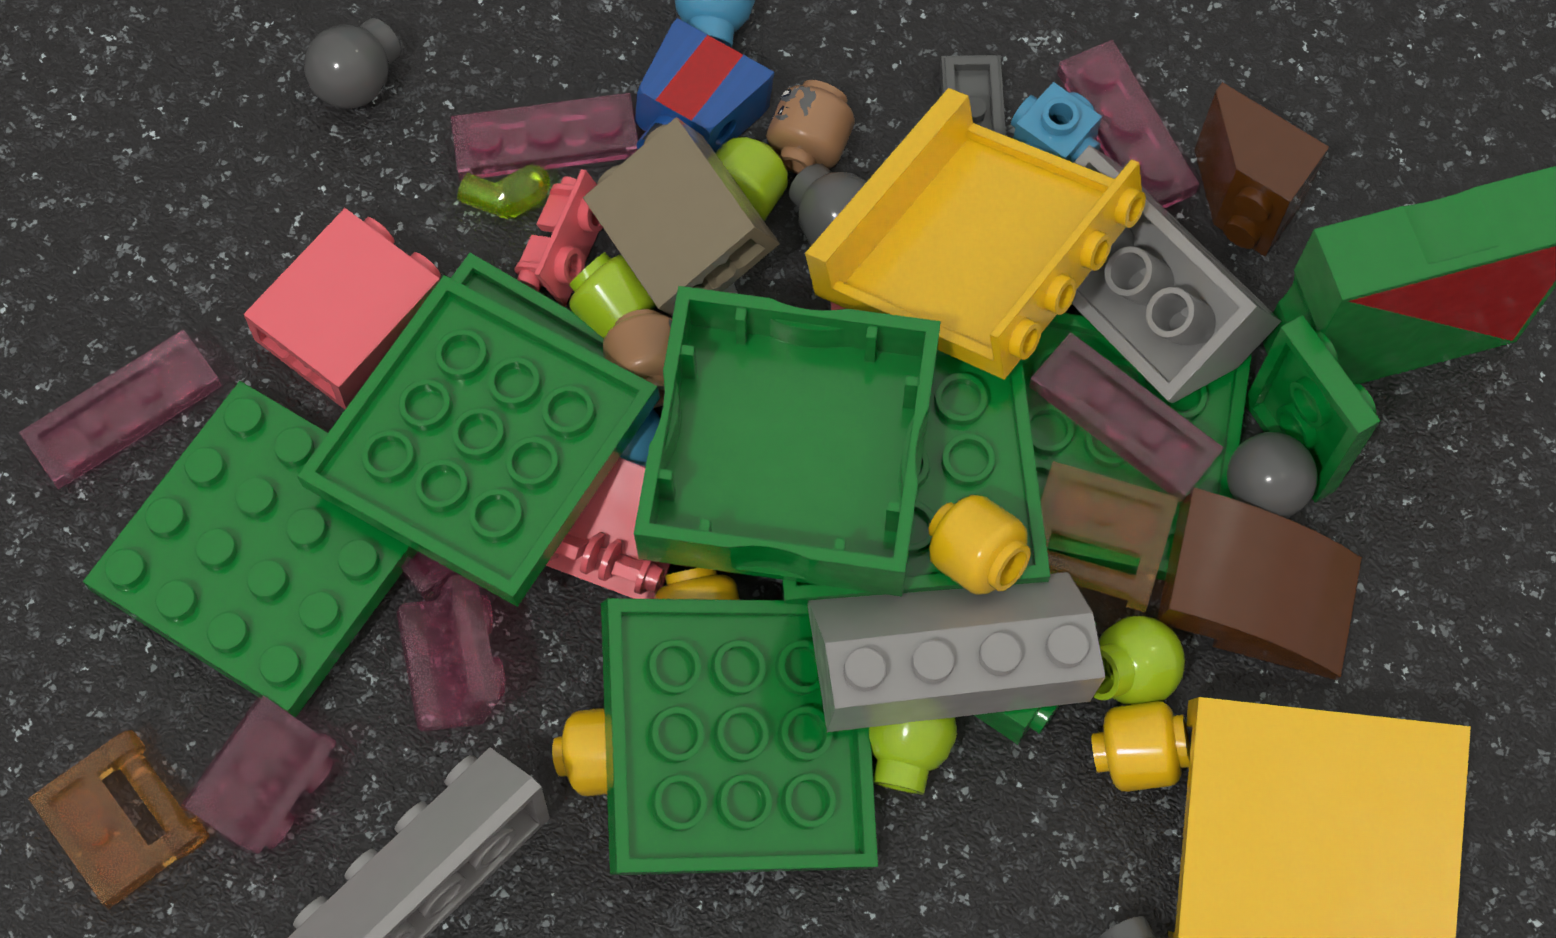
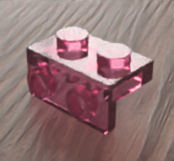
M461 575L450 576L436 600L403 603L397 610L398 625L418 729L421 731L481 725L500 701V697L505 693L504 667L499 657L492 658L488 637L493 629V612L490 600L486 595L480 596L479 587L476 583Z
M258 696L180 807L244 852L259 854L264 846L273 849L280 843L292 826L295 816L289 810L303 790L312 793L331 770L334 760L328 757V754L335 746L336 741L327 734H317L267 697Z

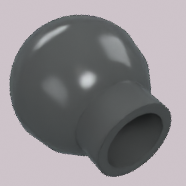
M369 18L360 26L340 24L323 30L314 37L305 54L304 73L308 85L319 99L331 106L343 109L364 106L374 100L387 81L389 64L400 56V43L393 30L386 23L376 18Z
M823 164L810 165L794 178L790 186L789 197L799 208V225L811 246L867 182L866 180L849 172H831Z
M1265 432L1248 438L1234 451L1227 468V483L1234 500L1287 518L1301 511L1312 499L1317 485V468L1311 453L1299 440L1279 432Z

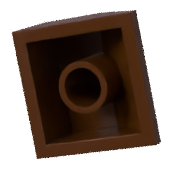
M1223 82L1214 94L1194 150L1213 224L1223 230L1226 237L1235 245L1245 249H1253L1266 257L1302 206L1329 146Z

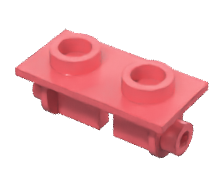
M581 169L577 179L563 177L561 183L552 185L550 195L536 225L541 231L553 233L551 237L531 235L522 257L514 269L518 275V281L537 292L541 286L545 287L558 304L566 307L573 291L569 284L585 268V262L599 231L603 229L583 199L588 192L597 186L587 170Z

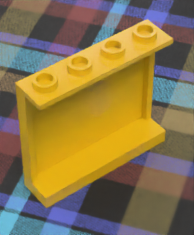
M948 88L805 252L815 295L846 309L941 321L937 350L1005 380L1021 359L1025 360L1033 354L1039 343L1041 333L1057 314L1062 315L1068 310L1073 302L1077 288L1092 270L1097 271L1103 266L1112 244L1126 227L1131 228L1138 222L1146 201V196L1142 192L1140 163L1131 159L1115 179L973 123L969 96Z
M1203 697L1188 700L1186 727L1192 728L1176 924L1175 932L1168 931V938H1456L1471 726Z

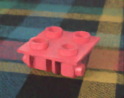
M619 457L546 566L633 599H654L656 591L664 586L665 575H668L671 564L638 559L634 528L646 466Z

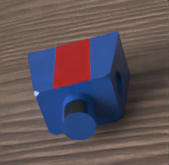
M676 18L637 92L635 122L639 128L646 131L637 142V149L644 145L645 139L653 130L670 123L677 117L700 133L716 153L723 143L732 138L739 137L767 111L770 106L774 71Z

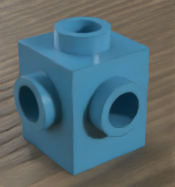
M1052 82L1038 99L1030 95L1017 109L1011 120V125L1015 128L1013 139L1074 163L1089 145L1099 151L1101 144L1096 141V136L1102 116L1095 111L1092 104L1085 97L1075 92H1067L1055 82Z

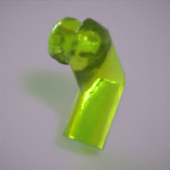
M534 164L518 169L497 183L467 173L459 186L457 200L498 217L513 219L537 206L545 199L550 187V177L543 167Z

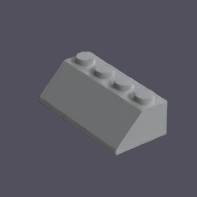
M1091 145L1074 162L1114 179L1123 170L1117 162ZM1142 187L1146 201L1141 217L1133 227H1126L1112 244L1103 266L1097 271L1092 270L1076 290L1072 304L1167 401L1174 403L1238 368L1276 328L1281 320Z
M1068 572L1050 574L1049 582L1015 584L1005 591L994 590L989 594L975 595L963 588L903 593L902 597L885 594L808 601V612L827 732L1090 702L1106 678L1093 612Z
M491 747L478 759L474 755L467 756L448 774L444 781L447 788L429 805L424 801L417 803L401 817L395 826V831L398 834L379 852L374 848L369 849L351 864L344 875L347 882L328 900L324 896L318 897L300 912L293 923L296 930L288 938L428 937L550 819L542 787L530 775Z

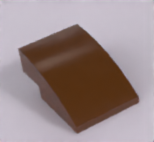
M1193 487L1180 504L1157 620L1169 627L1214 638L1213 647L1338 680L1342 674L1362 557L1330 538L1292 520L1229 497Z

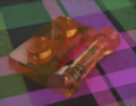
M1053 461L1041 498L1047 549L1051 535L1055 533L1140 558L1134 576L1047 550L1050 574L1068 572L1077 586L1128 600L1126 607L1146 612L1179 498Z
M133 730L118 734L28 798L100 902L107 909H110L175 860L196 851L209 837V833L198 818L193 817L189 819L144 757L143 753L146 747ZM120 770L165 831L166 834L151 845H148L102 781L112 772Z

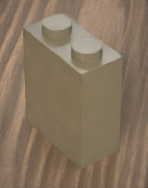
M677 117L670 123L653 130L647 136L641 148L622 164L607 170L598 180L597 186L583 197L658 309L673 316L678 286L723 292L780 244L705 138Z

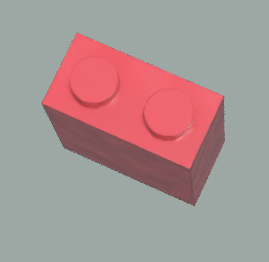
M346 208L336 216L243 314L256 342L343 409L348 407L442 278L436 266L426 257L417 252L409 256L394 245L395 240L393 236L378 221L371 217H367L362 221Z

